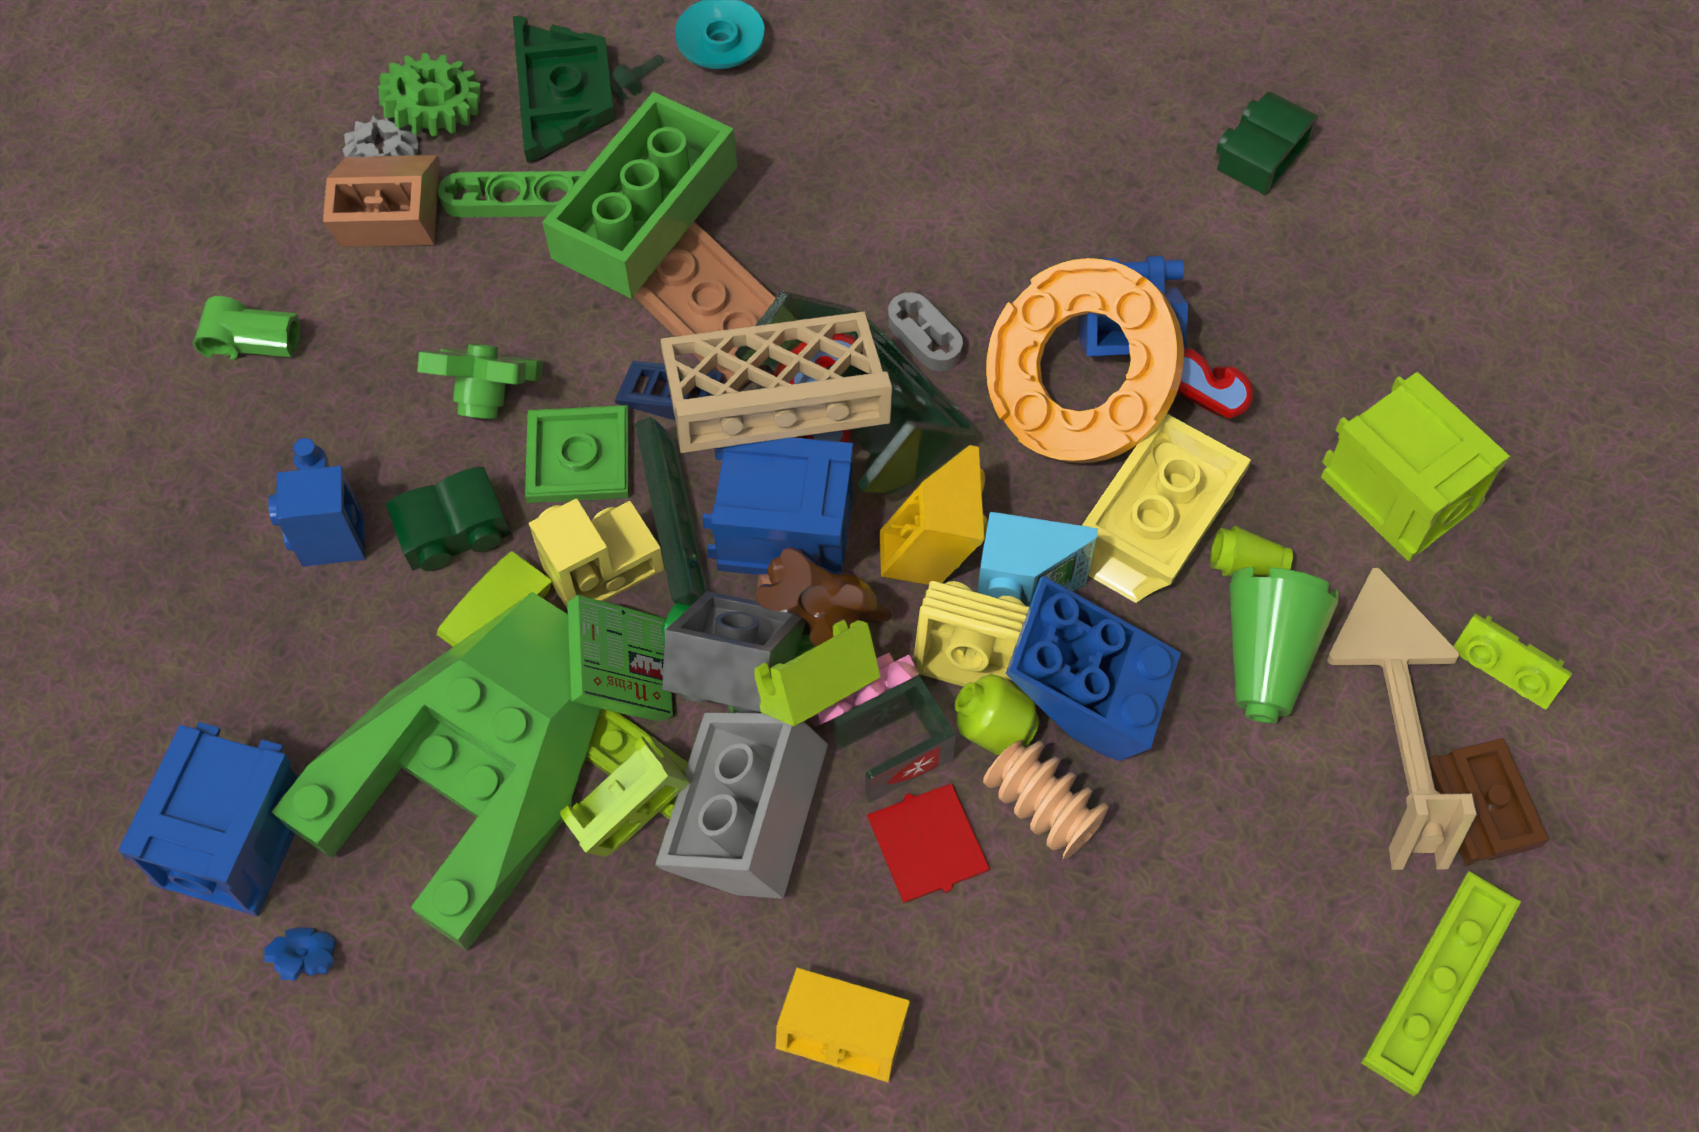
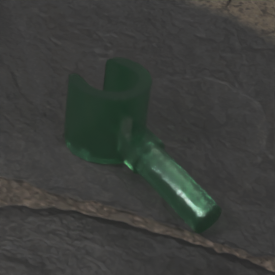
M658 54L633 69H630L627 65L617 66L613 71V79L616 83L613 85L612 90L622 102L629 99L622 90V88L626 87L633 96L640 94L642 91L640 80L664 64L663 57Z

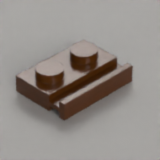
M1504 738L1455 749L1450 754L1438 757L1436 754L1428 756L1435 791H1438L1440 794H1472L1476 816L1458 849L1465 866L1474 865L1475 862L1485 859L1490 861L1541 848L1549 840Z

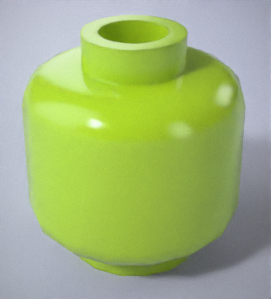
M990 674L981 677L975 683L970 682L966 684L959 692L955 701V710L958 712L957 727L960 734L995 755L1000 756L1005 749L1019 740H1022V745L1026 747L1037 732L1039 716L1036 713V703L1020 687L998 675Z

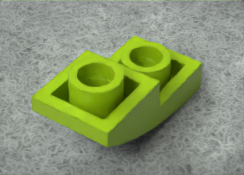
M511 551L465 595L440 625L437 635L454 647L531 592L544 598L549 594L552 580Z

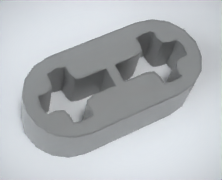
M908 292L897 295L890 301L888 307V326L890 330L923 365L931 370L947 371L954 368L960 362L963 350L961 334L925 297L917 293ZM905 310L909 314L917 311L919 325L909 317L901 320V311ZM931 338L940 346L949 343V352L945 353L941 349L932 352Z

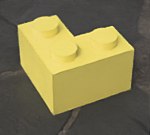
M576 498L564 505H555L546 509L537 519L529 522L543 570L547 577L552 580V585L567 610V602L577 595L604 602L665 570L661 548L631 501L618 507L606 508L590 520Z

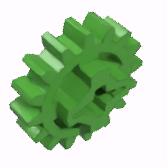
M422 53L421 60L415 61L407 55L404 56L403 66L392 62L389 64V73H381L380 75L381 85H378L379 105L383 106L384 117H395V127L402 128L407 124L412 125V134L417 135L421 132L422 128L429 129L432 136H437L439 128H445L452 134L456 132L455 123L458 122L461 125L468 126L470 125V115H478L480 83L475 82V72L473 70L464 71L463 62L461 61L448 64L447 55H441L437 61L430 60L428 53Z

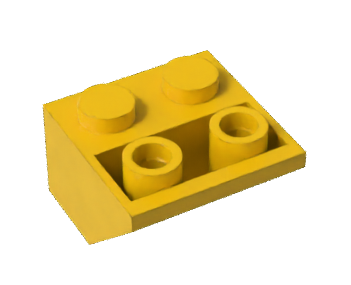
M969 445L925 479L881 528V577L920 584H929L931 581L943 582L955 569L960 567L961 563L978 546L983 544L986 537L988 520L983 515L982 508L985 473L983 469H980L979 447Z

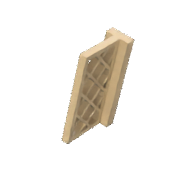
M865 311L660 339L681 453L890 423L892 386L888 372L882 371ZM856 331L858 339L850 348L831 340L833 335L838 333ZM798 339L808 344L798 355L780 347V345L786 340ZM748 346L756 350L746 362L728 353L734 347ZM819 350L838 359L829 370L810 361ZM697 353L705 358L692 369L676 361L675 355ZM768 357L787 366L777 377L758 368ZM717 364L735 372L725 384L706 376ZM850 365L869 373L850 377L840 376ZM798 372L817 380L814 382L789 384ZM747 379L765 387L749 391H736ZM695 386L713 394L712 396L684 399Z

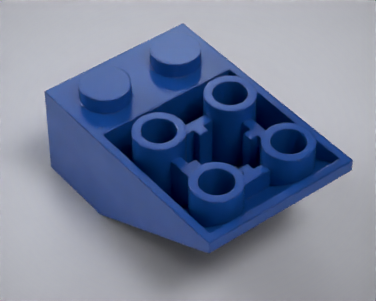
M1042 576L1039 579L1005 674L1072 739L1106 757L1121 761L1151 749L1181 652L1051 579Z

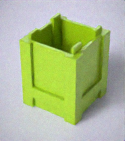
M1418 372L1406 380L1398 376L1391 388L1392 392L1360 416L1357 415L1350 421L1345 417L1339 420L1335 430L1339 433V441L1334 453L1331 450L1326 452L1322 463L1327 468L1324 469L1321 476L1408 562L1483 504L1486 493L1510 457Z

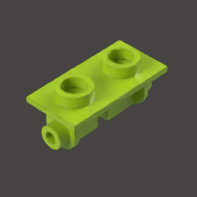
M1474 614L1453 646L1459 652V656L1546 710L1572 675L1571 671L1562 667L1565 661L1562 659L1557 661L1531 644L1526 646L1519 642L1518 636L1493 622V617L1490 615L1484 619L1478 614Z

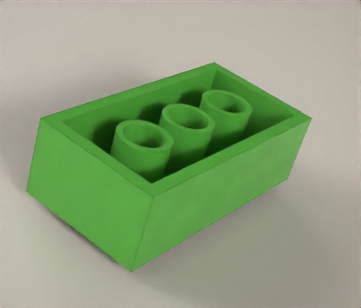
M652 92L543 220L542 223L551 259L632 299L736 170L737 157L734 128L656 92Z

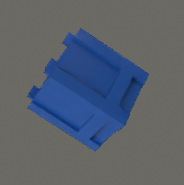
M791 437L715 448L716 460H722L713 513H703L702 519L704 528L712 529V534H714L715 545L708 544L707 552L709 559H717L718 571L753 575L768 574L767 570L770 561L780 557L783 549L794 547L795 549H801L802 553L817 565L833 573H843L853 501V443Z
M198 722L195 729L179 725L118 852L126 859L133 861L150 878L149 881L155 887L258 917L295 836V833L286 828L271 812L300 775L295 774L291 769V761L286 754L282 753L283 745L261 739L258 748L218 737L221 729L216 726Z

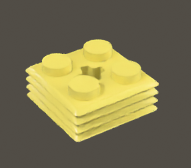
M956 581L947 583L929 582L918 618L913 663L920 675L963 687L970 682L975 683L981 677L990 674L1003 677L1017 685L1005 673L1029 606H1025L1022 601L1012 596L996 598L974 592L967 585Z

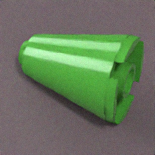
M1254 567L1242 568L1233 572L1229 584L1235 703L1239 708L1246 710L1245 717L1247 719L1260 723L1275 724L1278 723L1279 716H1288L1292 712L1337 608L1340 592L1336 589L1328 593L1329 582L1304 572L1270 567L1269 577H1252Z

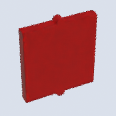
M952 783L915 797L912 794H906L904 801L867 814L868 821L903 904L938 890L949 893L952 890V885L990 871Z

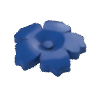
M296 927L285 930V937L274 938L264 948V962H274V970L280 973L281 980L289 979L295 981L304 972L309 975L317 973L327 974L328 970L334 967L332 954H334L336 938L324 931L314 933L313 928Z

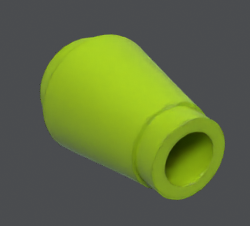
M1233 526L1230 530L1220 528L1215 535L1210 553L1211 568L1221 570L1224 577H1231L1234 571L1248 567H1254L1252 577H1269L1270 567L1290 570L1293 560L1291 548L1283 547L1278 543L1238 526Z

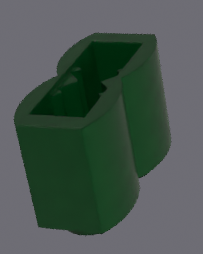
M1271 91L1267 92L1259 101L1252 100L1244 110L1240 124L1235 130L1228 128L1222 135L1216 148V153L1220 155L1217 170L1267 195L1311 141L1319 115Z
M484 467L460 471L441 480L436 485L412 489L386 503L403 554L412 571L419 568L425 571L439 570L451 562L452 556L471 549L474 552L491 550L501 542V538L511 534Z

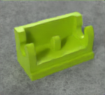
M845 620L834 624L833 638L785 664L778 663L771 667V677L766 662L758 665L754 670L755 681L761 699L759 703L761 713L794 727L881 677L868 623L860 620L850 624L849 629Z
M641 736L633 743L636 751L581 803H576L573 807L568 804L560 811L562 819L579 840V845L585 853L608 857L622 847L690 784V781L655 737L648 736L644 738Z

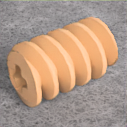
M1019 740L1005 749L994 761L985 774L983 783L989 788L1001 786L999 799L1002 802L1008 804L1017 801L1014 807V814L1020 819L1033 816L1030 829L1035 834L1040 835L1050 831L1046 845L1051 850L1055 851L1067 846L1063 854L1064 861L1074 855L1101 826L1109 806L1106 803H1102L1089 810L1086 805L1093 791L1087 787L1075 794L1070 792L1077 775L1071 771L1057 779L1054 773L1061 760L1054 756L1041 764L1038 758L1045 745L1038 741L1025 748L1022 745L1023 741Z

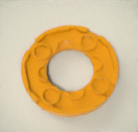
M1092 258L1076 259L1052 266L1030 279L1032 284L1019 295L1013 304L1007 303L995 324L986 360V376L990 398L998 417L1004 420L1020 443L1034 452L1068 463L1080 464L1104 461L1129 451L1142 442L1160 424L1170 409L1179 389L1184 364V345L1181 328L1172 306L1163 293L1151 281L1127 266L1109 260ZM1088 313L1105 315L1120 325L1128 339L1131 362L1128 374H1126V381L1119 391L1113 393L1107 402L1098 408L1080 412L1065 409L1051 399L1042 383L1040 362L1045 344L1055 329L1072 317Z

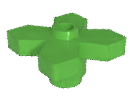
M468 344V350L443 348L440 351H419L417 372L455 376L453 401L458 403V415L476 418H498V408L504 406L506 383L522 384L525 380H541L543 360L498 355L499 347Z

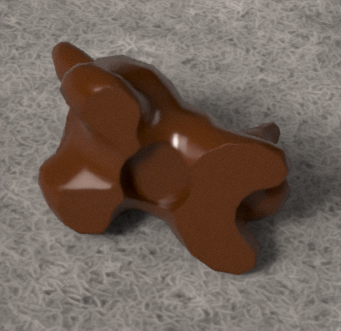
M794 547L783 549L780 557L770 561L767 573L771 584H762L755 591L756 600L764 608L795 614L805 619L811 628L809 640L815 647L833 638V626L841 620H845L849 629L850 624L857 620L879 623L891 618L890 610L878 604V598L868 583L856 575L833 573L817 565L805 556L801 549H795Z

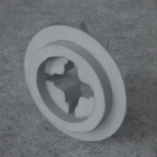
M372 114L371 121L368 123L355 121L354 132L344 134L345 147L342 149L345 157L416 156L418 139L416 134H412V128L409 124L402 128L395 127V117L379 119ZM377 134L384 138L383 153L379 154L378 148H375Z

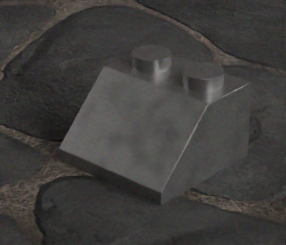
M706 591L665 630L662 690L681 694L684 699L693 702L713 701L731 705L736 711L742 713L761 712L759 706L761 699L754 676L755 667L766 662L771 677V667L778 663L785 664L795 659L806 620L795 614L766 609L757 601Z

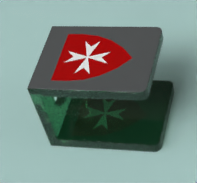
M919 675L850 709L834 719V744L838 750L867 737L913 712L916 713L930 736L929 739L869 769L865 773V796L869 803L953 760L956 733Z

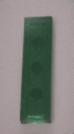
M650 416L636 422L635 427L672 602L675 604L685 603L692 605L708 591L678 451L675 438Z

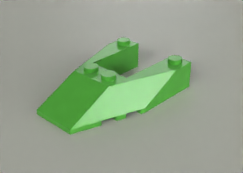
M534 592L525 596L389 691L305 768L271 813L286 828L332 859L400 769L403 768L476 817L477 819L411 906V909L423 922L468 951L563 822L560 811L568 804L572 806L573 793L581 768H584L590 748L589 744L598 715L602 712L601 708L571 702L568 614Z

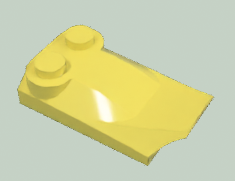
M1166 414L1153 432L1136 445L1082 524V526L1098 528L1088 576L1135 603L1154 591L1171 585L1223 506L1233 497L1237 485L1249 468L1251 459Z

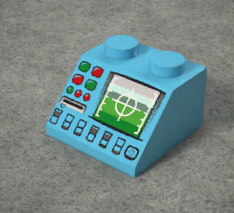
M990 512L977 592L996 598L1012 596L1022 601L1025 606L1030 607L1039 579L1042 576L1051 579L1072 592H1076L1086 585L1098 528Z

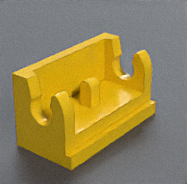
M796 968L777 1023L776 1049L889 1082L905 1027L904 1022L910 1000Z

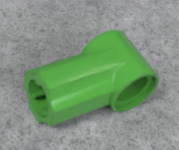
M213 296L205 302L193 340V346L197 352L211 358L212 354L231 355L230 359L234 360L238 353L291 357L297 349L301 322L297 313L248 309L244 304L233 298Z

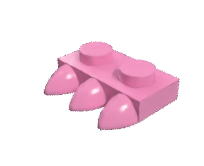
M889 652L877 658L881 677L810 717L813 725L823 724L919 675L911 657L907 655L894 662Z

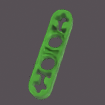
M585 171L458 172L446 176L440 182L438 195L445 212L455 217H547L560 201L548 202L542 198L543 195L552 189H561L568 192ZM481 189H485L487 200L480 199V197H483ZM513 189L520 192L517 199L505 203L496 200V196L504 190ZM459 190H467L462 199H454L458 195Z

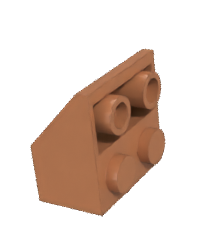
M438 155L345 157L326 178L323 223L340 247L434 245L440 166Z

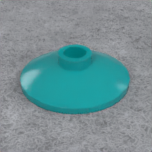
M740 0L699 1L681 14L675 26L676 44L683 56L699 66L712 69L731 68L747 62L758 53L765 38L764 22L760 14L752 6Z

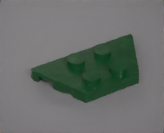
M513 16L523 147L526 162H531L615 119L608 51L605 37L586 32L575 33L569 28L552 24L548 31L529 26L527 17Z

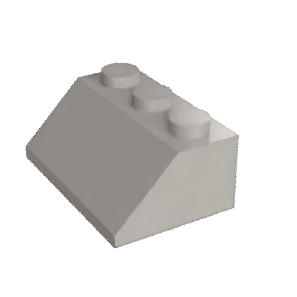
M704 713L684 774L690 781V784L677 796L655 865L661 870L731 894L783 899L828 744L804 721L794 727L763 713Z

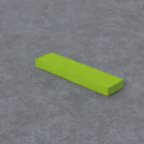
M1468 871L1362 1059L1361 1063L1412 1096L1418 1094L1521 901Z

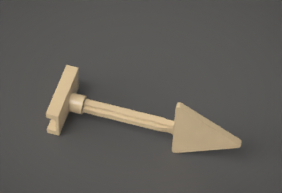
M1373 568L1329 653L1327 661L1331 665H1380L1383 668L1409 795L1406 798L1407 809L1389 846L1392 870H1403L1411 853H1435L1437 869H1449L1476 816V810L1472 794H1440L1438 791H1435L1408 665L1455 664L1459 657V652L1379 568Z

